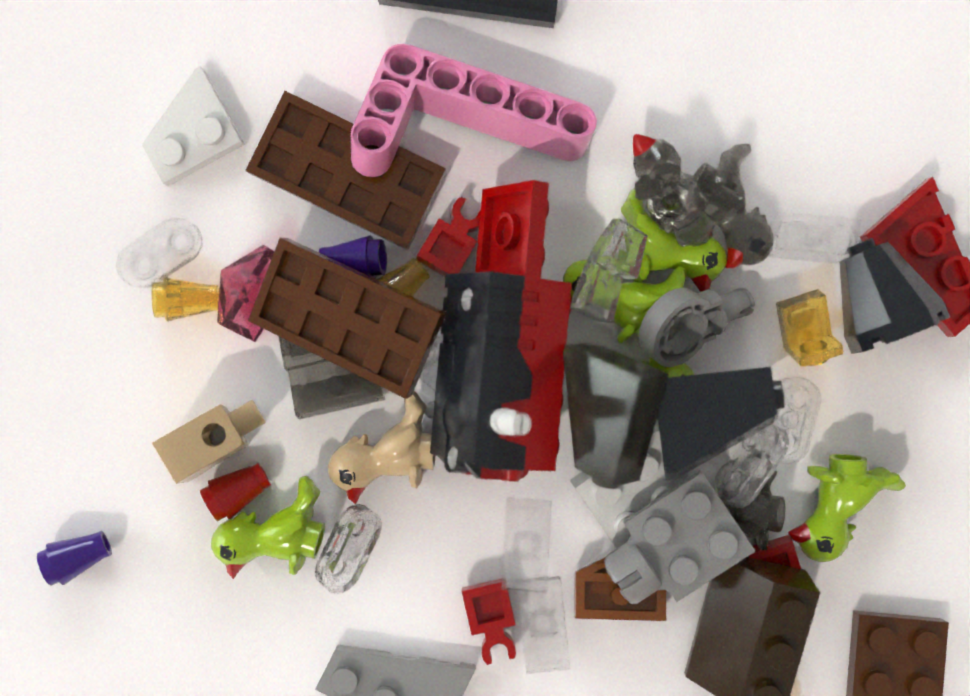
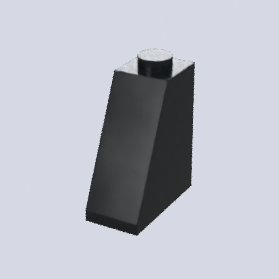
M771 367L654 379L665 481L679 478L774 423L778 415V409H784L785 400L781 380L773 381Z

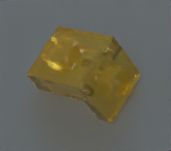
M819 289L776 302L784 350L800 366L821 365L827 362L828 359L844 353L842 343L832 335L826 295Z

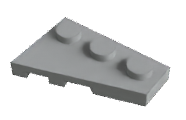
M337 645L315 690L327 696H463L476 670V664L460 662V665L438 662L436 659L420 656L417 659L391 655L390 652Z

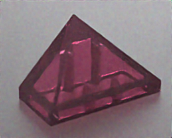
M265 245L260 246L221 270L217 323L254 342L257 341L263 328L249 322L248 319L274 254V251Z

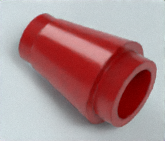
M258 462L253 466L208 480V486L201 489L200 494L208 510L218 522L226 516L229 520L272 484Z

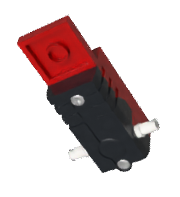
M529 180L482 189L475 272L446 274L444 288L448 289L447 297L443 299L442 311H446V315L441 325L440 334H443V343L439 344L435 401L428 402L425 413L428 418H433L430 454L438 456L449 473L473 475L477 479L519 482L529 471H556V460L560 448L558 438L560 414L564 402V367L568 355L566 345L568 321L572 309L570 299L572 283L541 279L542 266L545 261V225L549 214V183Z

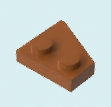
M606 557L574 572L575 619L666 621V590H657L641 602L631 604L620 593L621 588L618 582L614 583L609 576L604 562Z

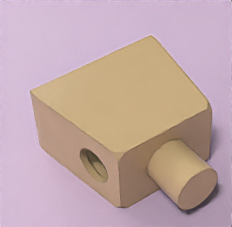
M253 400L232 412H229L227 407L220 404L152 442V445L175 483H186L247 447L249 443L244 435L265 424L266 421ZM222 426L225 430V440L214 445L210 439L211 431Z

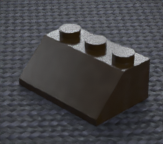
M746 557L710 580L684 671L685 677L715 696H790L820 597V591L808 572L804 569Z

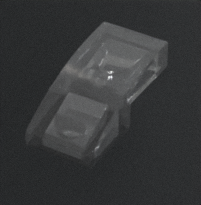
M621 218L612 219L594 245L584 265L570 308L597 322L613 323L623 279H638L648 235Z

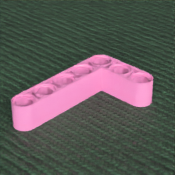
M396 44L388 48L384 53L351 130V161L355 170L364 176L376 177L387 172L393 162L413 110L567 161L578 160L584 156L595 131L597 119L592 109L583 103L412 45ZM381 109H392L394 111L385 112ZM525 116H531L535 119H529ZM567 130H572L578 134L571 133ZM367 145H375V146H378V147H380V148H379V149H375V150H370V149H366V148H364V147L367 146Z

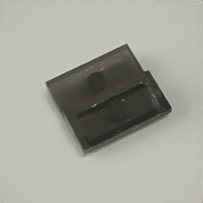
M279 337L283 367L289 375L295 416L299 420L386 400L382 387Z

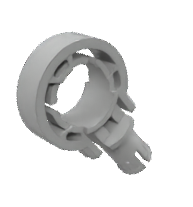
M689 288L671 290L660 297L645 315L639 331L640 347L647 355L664 367H674L683 364L692 358L702 348L704 343L716 339V334L720 335L725 332L727 323L752 314L754 309L751 307L755 306L754 298L745 288L735 289L722 296L711 289L699 293ZM675 315L679 318L682 317L676 327L679 331L668 341L669 335L667 333L675 322L672 318Z

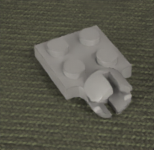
M698 471L625 519L623 522L629 530L630 537L625 544L609 553L604 562L614 583L618 582L621 588L620 593L631 604L641 602L657 590H667L678 602L755 552V549L701 471Z

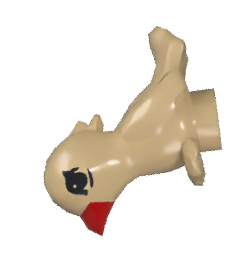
M414 391L411 397L404 398L406 412L401 422L389 429L374 446L367 445V434H363L360 439L354 435L345 445L340 446L333 453L328 463L329 477L339 488L345 490L348 499L354 504L357 503L365 488L380 476L409 475L411 487L418 488L423 477L422 470H434L436 455L430 454L432 433L422 432V419L426 411V404L417 392Z

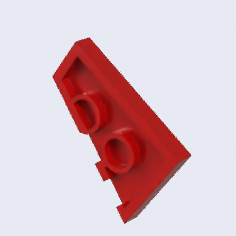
M934 177L925 179L859 238L862 241L874 238L877 246L889 242L943 299L950 317L940 321L937 326L947 337H956L970 324V262L968 257L962 256L952 232L955 230V226L950 215L944 214L936 195L939 189Z

